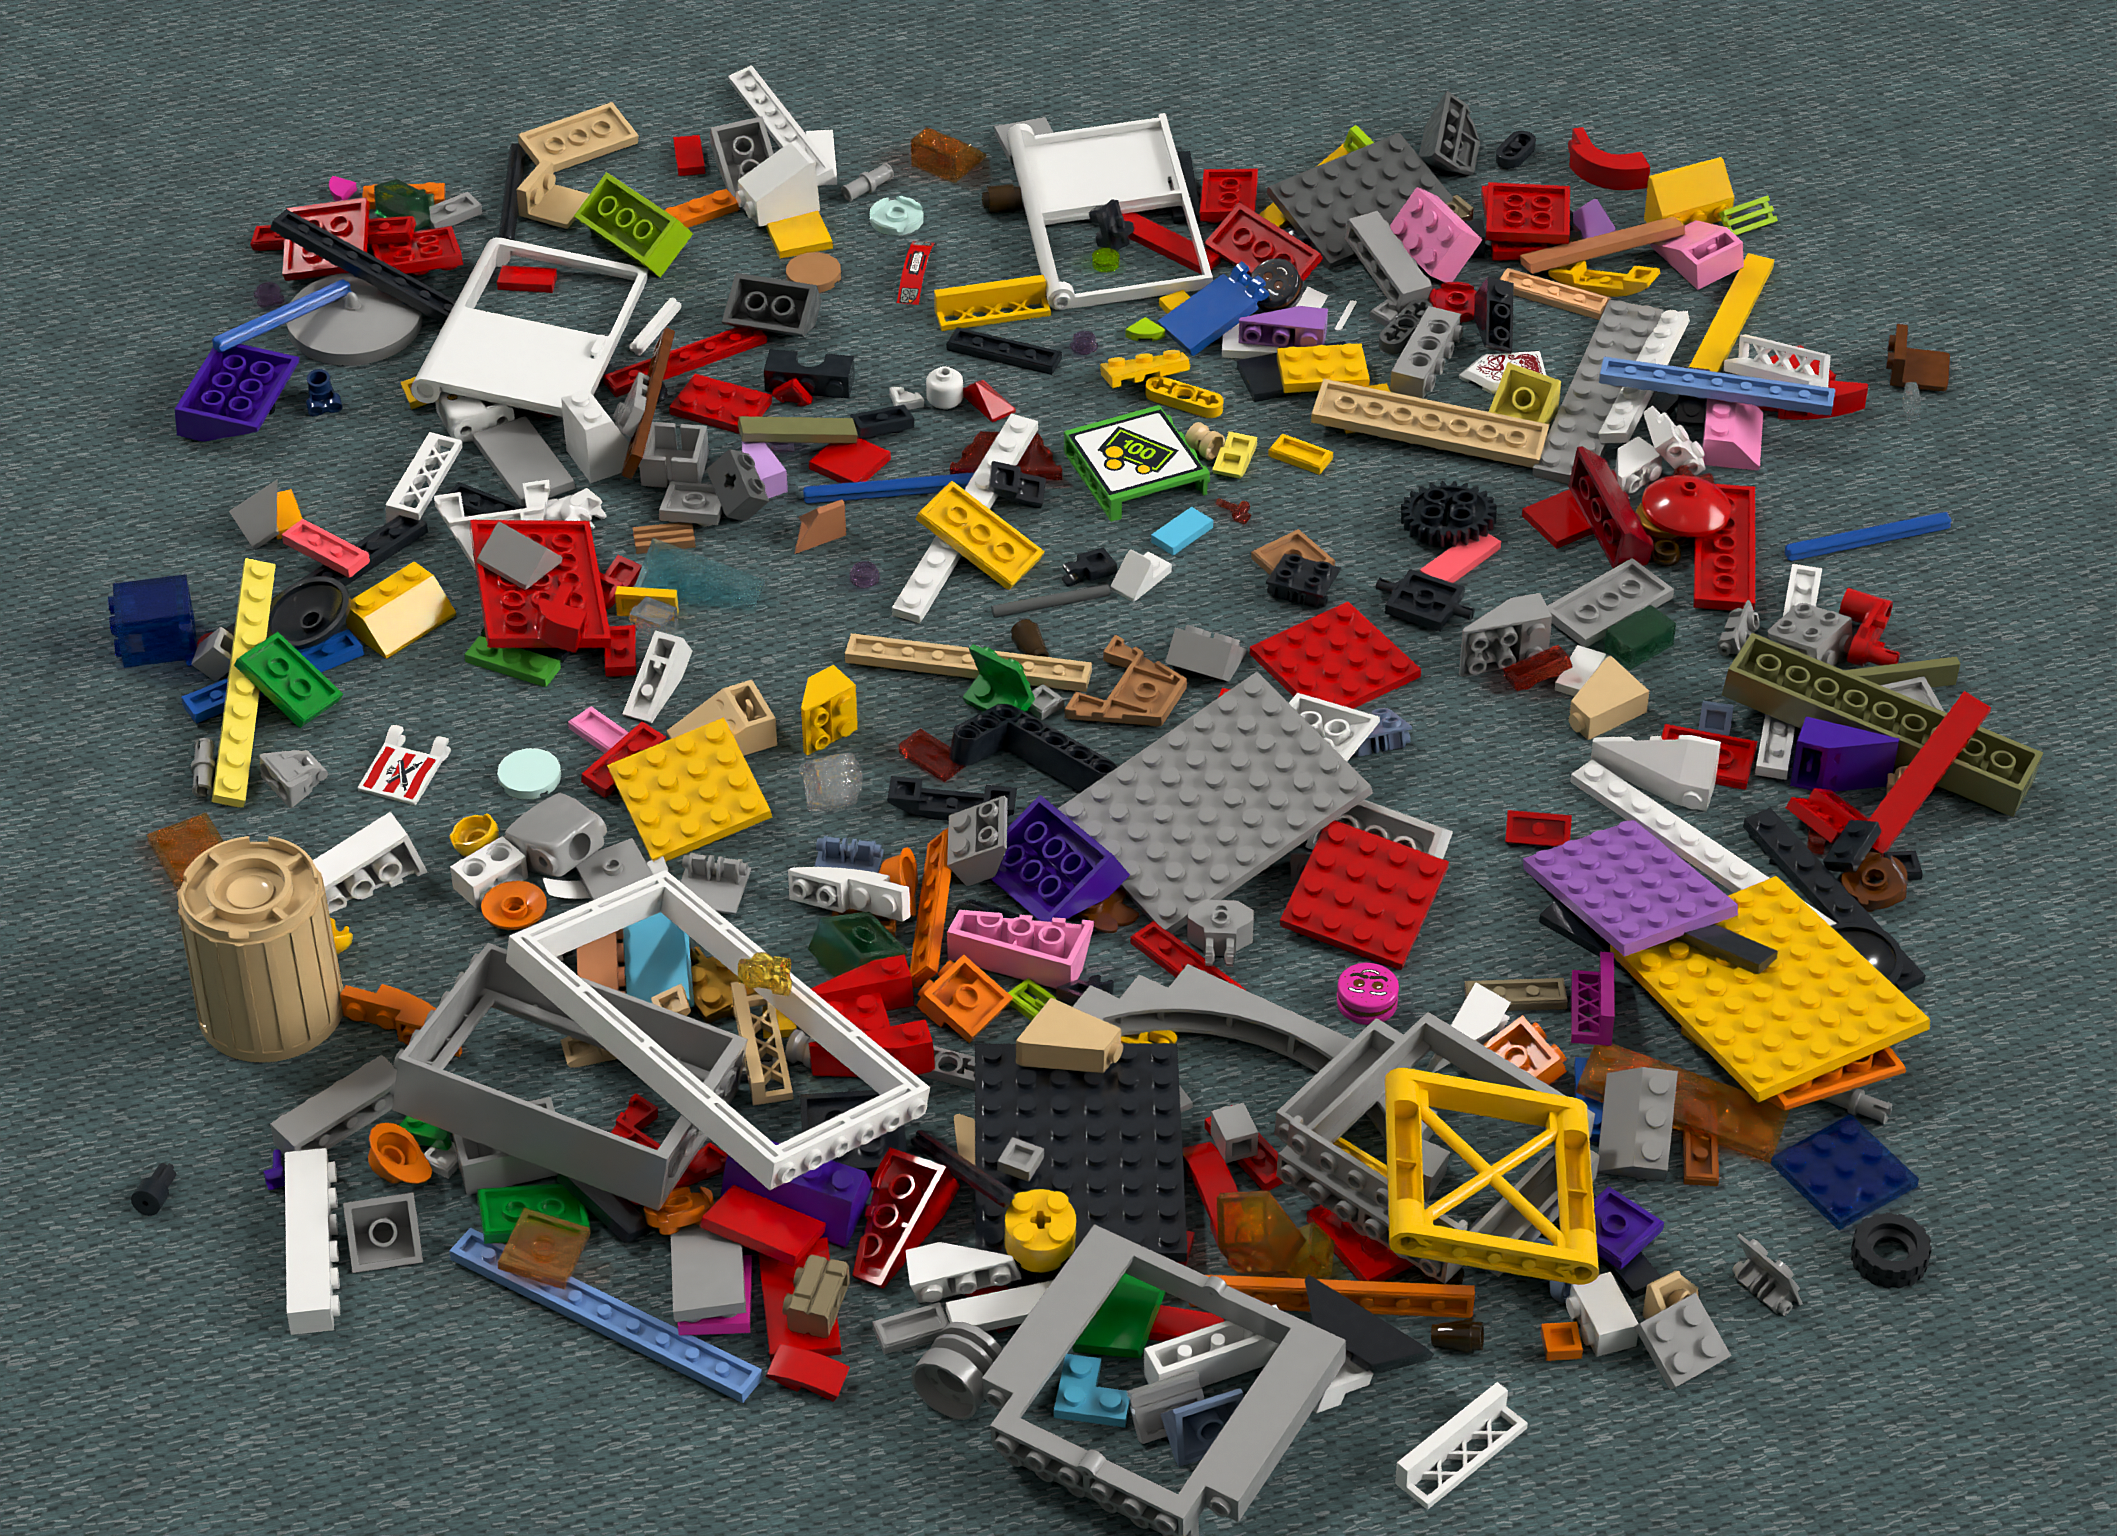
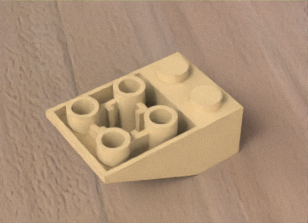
M753 680L721 689L667 730V735L672 739L724 717L743 756L777 746L776 718Z

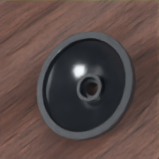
M330 577L307 578L289 586L270 605L267 637L269 638L276 632H279L297 650L308 649L325 642L342 627L348 617L351 608L349 592L340 581Z
M1844 922L1831 925L1839 935L1893 985L1897 982L1903 969V953L1898 942L1888 932L1874 925L1860 922Z

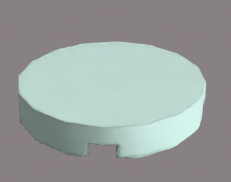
M899 196L896 197V200L890 201L889 197L883 198L874 203L870 209V223L872 227L880 233L887 235L909 234L919 229L923 224L924 213L922 207L911 198Z
M526 748L514 751L499 764L498 782L500 787L502 786L504 792L509 796L518 799H536L541 797V793L548 791L549 794L558 786L561 779L560 764L554 755L541 749Z

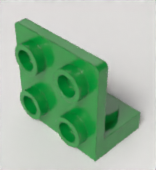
M972 644L969 651L979 675L962 697L964 702L982 712L998 704H1010L1026 712L1034 702L1035 697L1030 688L1031 684L1024 674L1023 666L1012 658L1006 660L998 656L989 647L984 646L981 648Z

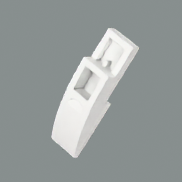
M797 867L788 870L790 900L841 913L851 908L902 922L910 917L909 887L891 883L889 875L831 867Z

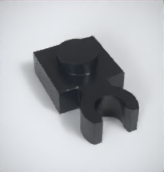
M1093 975L1086 982L1077 979L1057 987L1056 1000L1073 1007L1090 985L1112 995L1114 981L1101 982L1100 975Z

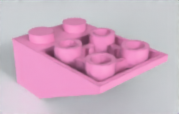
M1695 220L1685 225V234L1683 236L1650 244L1661 257L1697 290L1744 267L1743 242L1727 227Z

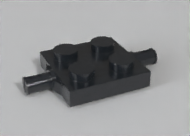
M1409 569L1405 577L1396 583L1379 578L1376 583V590L1392 594L1385 604V614L1441 632L1447 621L1453 616H1459L1469 621L1473 619L1475 608L1459 604L1465 595L1464 586Z

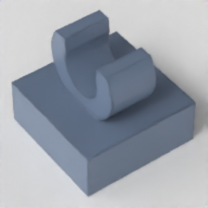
M1703 700L1698 730L1729 736L1734 705Z

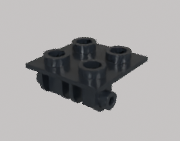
M1284 554L1266 580V584H1268L1267 593L1272 594L1273 598L1284 600L1289 598V602H1293L1298 592V604H1302L1305 598L1304 605L1317 609L1320 606L1326 607L1328 596L1325 594L1340 573L1341 567L1333 566L1325 561L1317 562L1305 559L1297 554Z

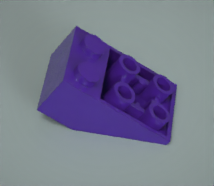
M1805 717L1797 740L1790 786L1811 791L1814 788L1830 789L1833 792L1887 787L1888 773L1893 774L1900 738Z

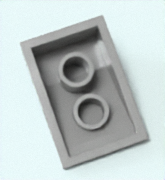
M763 116L710 128V144L717 167L726 189L736 198V191H739L737 180L774 154Z

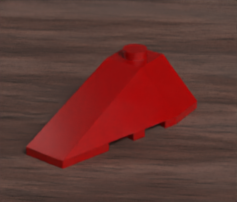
M889 1147L873 1176L871 1185L873 1189L870 1206L866 1208L865 1217L867 1218L865 1233L860 1238L852 1275L858 1280L882 1289L885 1288L907 1261L906 1250L919 1247L943 1218L960 1188L959 1183L946 1166Z

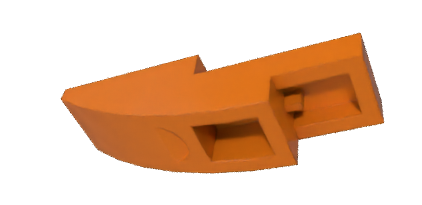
M381 984L376 993L346 985L340 994L344 1016L354 1021L377 1024L384 1029H396L398 1041L409 1045L416 1029L420 1030L424 1026L428 1013L431 1010H436L435 1007L426 1001ZM462 1047L459 1048L454 1056L460 1057Z

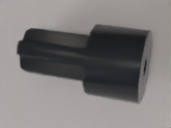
M159 1164L152 1176L143 1179L133 1193L131 1203L141 1214L148 1216L157 1214L168 1199V1188L177 1175L173 1170L174 1166L172 1164Z

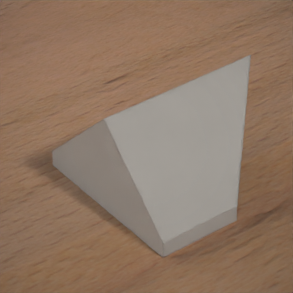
M278 479L229 511L254 549L261 547L280 534L277 528Z

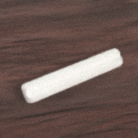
M670 298L630 344V351L640 356L681 309V303L677 302L675 298Z

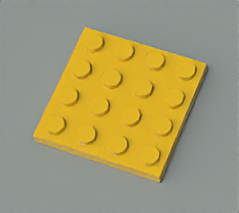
M724 717L607 765L618 792L653 862L662 856L665 862L772 818L771 810Z

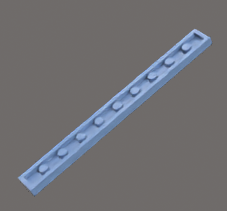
M469 1228L449 1251L452 1261L741 1403H744L763 1379L762 1369L692 1335H678V1328L503 1243L484 1244L483 1233Z

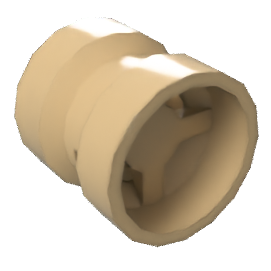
M1201 422L1193 424L1185 435L1186 443L1190 449H1194L1195 452L1199 451L1200 455L1208 461L1217 457L1220 447H1224V436L1216 431H1209V428Z

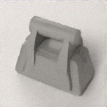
M308 750L263 753L259 756L262 779L290 808L309 795L313 787L328 776V771Z

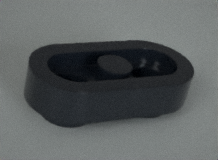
M1528 131L1513 132L1497 148L1496 163L1508 169L1519 167L1535 151V135Z

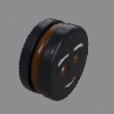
M1280 258L1269 259L1258 265L1250 276L1252 279L1259 275L1266 282L1263 288L1269 292L1270 296L1257 302V305L1265 312L1292 308L1301 300L1304 292V283L1291 262Z

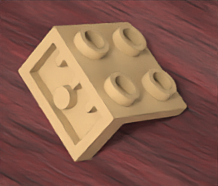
M542 160L516 189L519 216L567 229L577 219L574 217L575 213L590 194L555 185L556 177L553 174L552 162Z

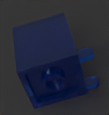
M187 574L113 583V596L108 597L110 615L115 614V616L109 617L111 634L115 638L118 637V639H114L116 658L122 657L124 668L185 660L188 666H193L191 664L197 650V639Z

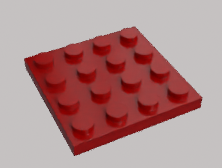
M1348 601L1250 646L1249 652L1293 697L1300 693L1351 709L1421 677V668Z
M1334 820L1323 828L1282 914L1280 927L1383 965L1402 970L1445 877L1449 861Z

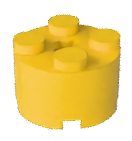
M1044 1189L1017 1193L1005 1215V1248L1007 1254L1013 1256L1021 1264L1022 1268L1031 1272L1041 1273L1059 1268L1061 1263L1073 1254L1076 1237V1214L1068 1197L1062 1192Z

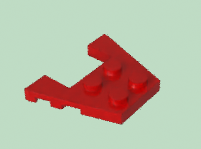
M635 1093L630 1098L626 1111L621 1112L617 1117L616 1125L611 1133L658 1150L661 1145L641 1132L643 1128L658 1118V1107ZM708 1143L697 1152L674 1189L689 1186L724 1172L728 1154L712 1143Z

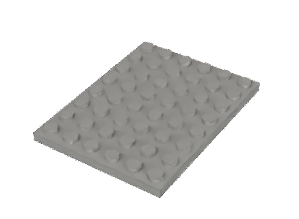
M1255 672L1066 802L1058 810L1115 856L1130 874L1119 887L1126 892V895L1151 922L1155 921L1163 929L1173 934L1188 923V908L1203 900H1222L1373 794L1371 785L1258 672Z

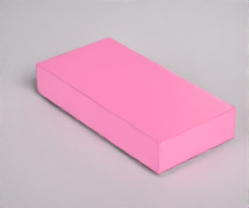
M589 707L568 721V727L571 731L604 754L629 733L593 707Z

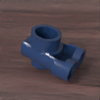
M323 369L311 371L307 375L309 399L306 401L308 414L313 417L322 415L325 412L335 413L341 411L343 408L339 394L334 392L329 373Z

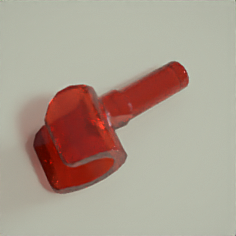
M1220 498L1216 501V505L1233 512L1232 518L1236 522L1246 524L1251 517V514L1247 513L1250 509V504L1247 501H1241L1238 505Z
M1805 823L1808 832L1807 847L1812 853L1824 854L1826 839L1816 834L1817 832Z

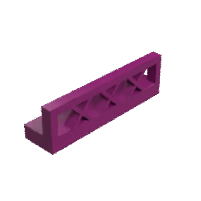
M1600 952L1599 972L1572 970L1571 1043L1612 1046L1615 1018L1614 953ZM1589 997V998H1591V999H1593V1000H1591V1001L1588 1002L1587 1000H1585V999H1583V998ZM1589 1013L1593 1016L1588 1018L1583 1014ZM1586 1029H1589V1030L1592 1031V1032H1582V1031H1584V1030H1586Z

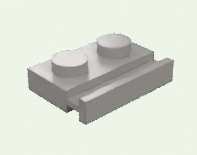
M1194 1370L1126 1391L1131 1403L1130 1409L1137 1439L1140 1443L1145 1444L1167 1437L1161 1413L1204 1400L1203 1391L1198 1380V1372Z

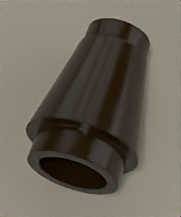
M1023 619L1012 627L1011 640L1025 655L1049 657L1037 623L1032 622L1030 619Z
M1474 1318L1441 1323L1439 1325L1432 1324L1431 1344L1432 1346L1474 1354V1351H1482L1484 1347L1483 1322H1475Z

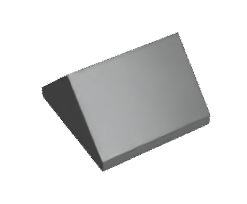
M498 521L479 554L477 563L526 590L559 565L563 557Z
M413 1192L343 1203L353 1273L423 1262Z

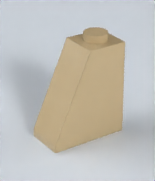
M1609 656L1571 700L1570 726L1575 732H1580L1587 740H1590L1647 713L1649 690L1612 656Z
M1053 998L1048 1000L1016 1040V1064L1028 1067L1104 1073L1112 1062L1116 1063L1123 1052L1121 1028Z

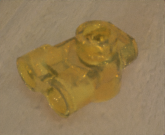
M757 952L750 959H740L738 963V983L745 984L752 989L757 987L769 989L775 995L789 996L792 989V979L790 978L791 959L778 956L772 958V956L765 952Z

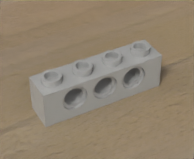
M1428 306L1391 371L1390 392L1424 399L1427 391H1433L1436 375L1443 373L1445 359L1451 358L1454 351V343H1459L1462 338L1461 314Z

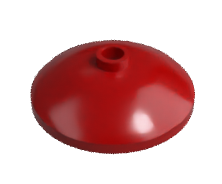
M1673 475L1664 477L1650 484L1642 496L1641 506L1646 518L1659 529L1678 536L1701 537L1716 533L1725 527L1731 514V504L1725 493L1713 483L1695 476Z

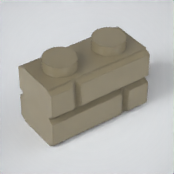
M810 1254L804 1268L798 1267L796 1269L793 1281L795 1290L793 1294L788 1293L786 1295L782 1309L783 1315H787V1325L790 1331L803 1334L809 1332L812 1336L822 1338L829 1337L850 1284L849 1265L847 1262L834 1259L828 1261L825 1257Z

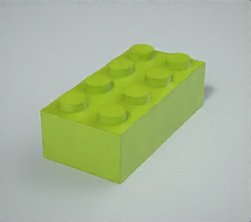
M607 172L574 215L593 233L643 267L648 268L649 271L660 278L693 235L678 219Z

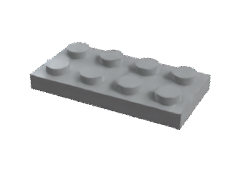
M1631 558L1549 604L1547 607L1552 615V624L1582 647L1587 648L1673 599L1674 589Z

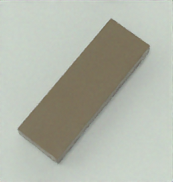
M1564 978L1465 981L1464 984L1466 998L1474 984L1478 983L1511 1002L1506 1011L1567 1009L1568 1001Z

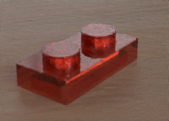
M1556 645L1503 668L1506 680L1518 692L1522 689H1529L1547 678L1559 676L1563 671L1573 666L1566 652L1559 645Z
M921 728L899 744V753L944 783L966 767L953 763L949 758L950 747Z

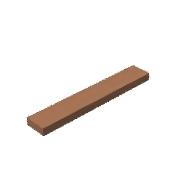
M1673 216L1570 242L1569 244L1520 255L1521 265L1533 274L1683 236L1685 234V225Z

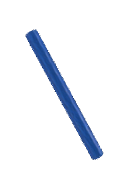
M344 279L339 280L222 333L212 339L213 348L222 353L343 298L351 292V285Z
M974 472L806 486L803 489V496L806 504L836 502L841 499L848 501L939 493L951 481L965 490Z
M1941 512L1790 543L1785 546L1784 553L1788 561H1796L1946 530L1951 527L1952 521L1947 512Z

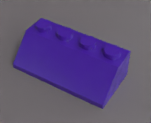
M771 1141V1142H773L775 1145H779V1144H780V1143ZM728 1155L720 1198L732 1185H736L825 1222V1232L820 1238L827 1237L828 1243L846 1248L870 1196L872 1184L866 1171L830 1160L815 1170H810L788 1183L769 1190Z

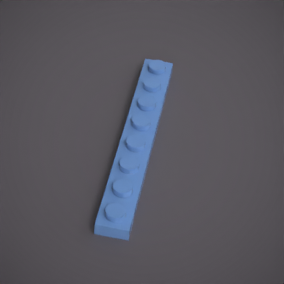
M1611 357L1603 358L1599 383L1611 386H1623L1640 390L1666 392L1668 394L1752 404L1759 407L1766 406L1788 411H1802L1816 415L1831 416L1835 395L1834 388Z

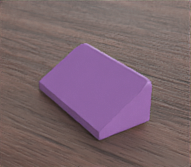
M1597 199L1591 200L1573 212V223L1581 230L1582 239L1616 231L1615 226Z

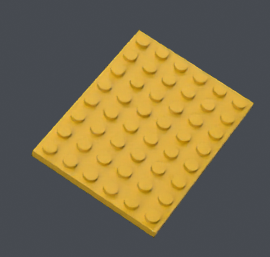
M1777 876L1728 895L1738 904V915L1715 923V925L1778 951L1777 959L1759 974H1755L1676 939H1671L1625 957L1610 944V952L1614 953V958L1757 1102L1930 1029V1018Z

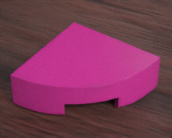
M332 176L329 181V190L335 201L348 200L357 191L356 182Z

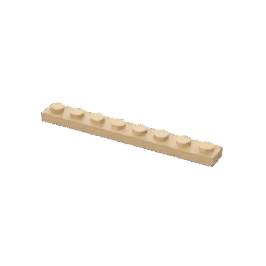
M851 633L845 651V663L975 679L979 675L967 647ZM995 651L998 656L1006 660L1012 658L1018 661L1023 666L1024 674L1032 686L1044 684L1048 688L1087 692L1092 673L1091 662Z

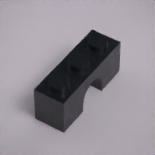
M770 349L764 367L765 392H773L774 388L796 378L810 395L850 398L855 379L854 356L826 354L821 364L806 367L798 363V351Z

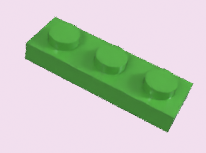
M479 636L464 654L465 662L543 687H547L561 669L560 660L521 648H487L486 637Z

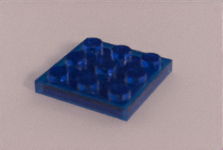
M1851 1114L1774 1155L1771 1160V1166L1837 1230L1845 1228L1918 1187L1919 1178Z

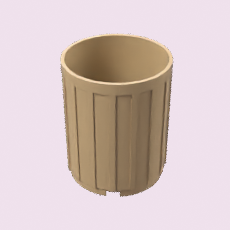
M249 836L224 841L207 849L188 866L183 875L184 881L177 892L179 920L201 1032L215 1049L227 1056L243 1061L275 1062L304 1054L325 1041L336 1029L343 1016L340 997L343 985L322 874L303 849L289 841L269 836L268 842H250Z

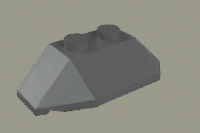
M1449 91L1444 93L1425 125L1419 157L1425 164L1434 167L1440 172L1471 176L1475 172L1480 140L1475 124L1469 116L1471 113L1469 105Z

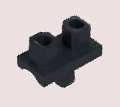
M1111 199L1104 206H1096L1089 212L1090 221L1094 224H1099L1100 231L1096 233L1095 237L1097 246L1104 247L1107 255L1114 257L1119 249L1130 244L1128 235L1133 233L1135 229L1134 224L1130 221H1124L1118 200Z

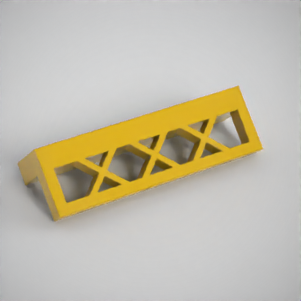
M1044 275L934 290L935 314L941 331L954 330L957 327L968 328L1051 316V309L1046 298V280ZM1041 303L1042 306L1039 309L1027 307L1028 305ZM1002 308H1011L1014 311L1010 313H1004L1000 310ZM974 312L987 313L982 317L972 315ZM953 315L960 317L954 321H945L944 318Z

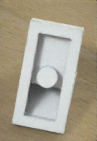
M1129 550L1110 586V590L1135 602L1171 573L1172 564L1150 552L1141 555L1133 550Z

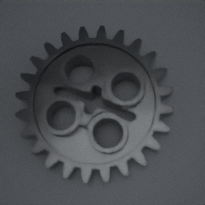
M1441 481L1440 486L1429 483L1428 489L1420 486L1419 493L1411 491L1410 497H1404V504H1401V524H1404V531H1410L1411 537L1418 535L1419 542L1429 539V545L1437 541L1440 542L1441 547H1444L1447 542H1451L1452 546L1456 547L1457 542L1460 541L1468 545V539L1478 542L1479 535L1487 537L1488 530H1494V524L1497 522V505L1493 503V497H1487V491L1479 492L1478 486L1469 489L1468 483L1457 486L1456 481H1453L1451 485H1446L1444 481ZM1450 501H1452V505L1450 507L1449 525L1445 527V522L1447 521L1448 504Z

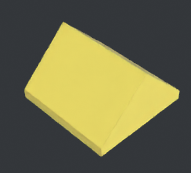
M1508 362L1489 412L1549 424L1558 413L1561 381Z

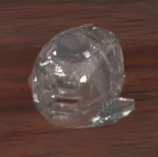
M853 753L830 755L806 761L799 767V774L803 776L808 812H832L847 809L857 803L858 795L862 788L863 776L860 764Z

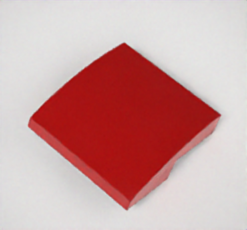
M1814 788L1808 799L1791 797L1785 807L1831 843L1836 842L1849 820L1868 821L1869 819L1830 789Z

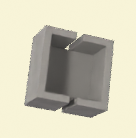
M652 422L643 458L639 464L641 486L667 488L670 481L701 484L709 455L707 426L681 424L682 450H677L676 424Z

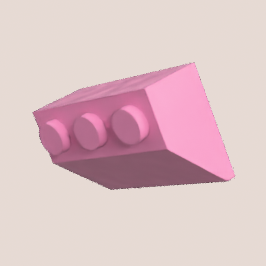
M1707 398L1702 449L1705 453V456L1702 457L1704 465L1759 471L1763 412L1752 404Z

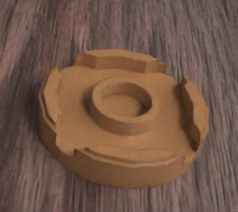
M820 252L804 253L797 255L789 261L786 266L787 281L817 285L819 293L834 288V283L837 281L839 283L841 280L840 263L829 254Z

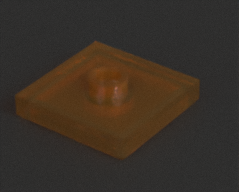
M524 1208L500 1256L498 1269L565 1290L588 1241L590 1228Z

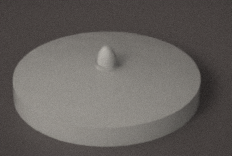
M351 273L335 274L317 280L302 289L291 301L300 299L342 279L350 283L351 292L347 296L286 323L290 341L297 350L309 358L328 364L361 365L393 356L412 343L419 334L423 323L421 311L404 304L386 292L380 291L377 287L366 281L356 278Z

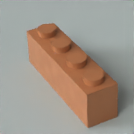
M623 928L577 948V976L620 991L619 987L626 986L625 968L619 967V963L625 962L624 943H618V939L624 938Z

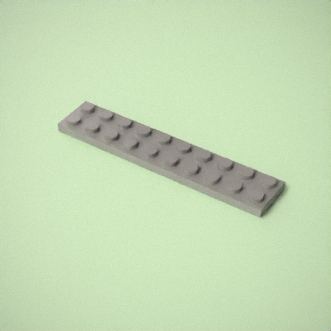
M1608 301L1547 435L1540 462L1533 466V476L1569 484L1577 447L1583 446L1598 456L1603 457L1608 443H1600L1598 433L1623 387L1599 383L1603 358L1611 357L1636 361L1647 338L1657 326L1664 309L1653 308L1647 305H1636L1624 301Z

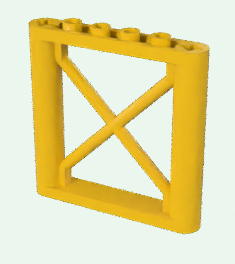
M1396 1068L1386 1074L1385 1111L1389 1246L1395 1253L1576 1285L1589 1284L1598 1278L1599 1266L1588 1112L1585 1102L1573 1097L1409 1068ZM1429 1107L1545 1127L1546 1130L1490 1166ZM1421 1120L1478 1173V1175L1426 1209H1424ZM1553 1142L1555 1144L1560 1230L1502 1177ZM1490 1184L1553 1243V1246L1433 1225V1221Z

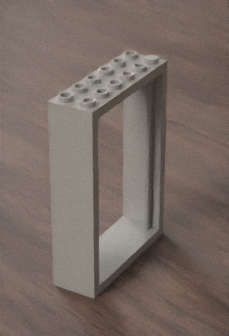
M487 943L480 954L475 953L466 972L459 973L450 992L446 991L443 994L438 1008L428 1013L424 1026L420 1030L416 1029L406 1049H400L397 1053L393 1065L394 1069H397V1073L390 1091L391 1095H394L392 1110L659 1211L708 1137L682 1114L658 1150L443 1070L491 1007L607 1050L506 963V949ZM580 977L728 1105L739 1090L748 1039Z

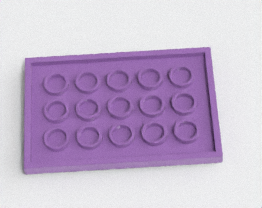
M1635 820L1623 821L1617 826L1595 831L1591 835L1567 841L1563 845L1549 850H1542L1532 856L1523 858V867L1529 875L1624 957L1684 935V932L1710 926L1738 915V904Z

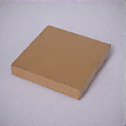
M1299 529L1251 552V559L1269 575L1284 554H1297L1305 559L1317 562L1325 561L1335 566V560Z

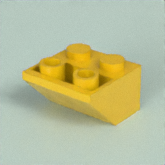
M834 665L812 675L807 680L801 706L803 752L806 755L822 750L828 744L842 737H847L858 729L856 685Z

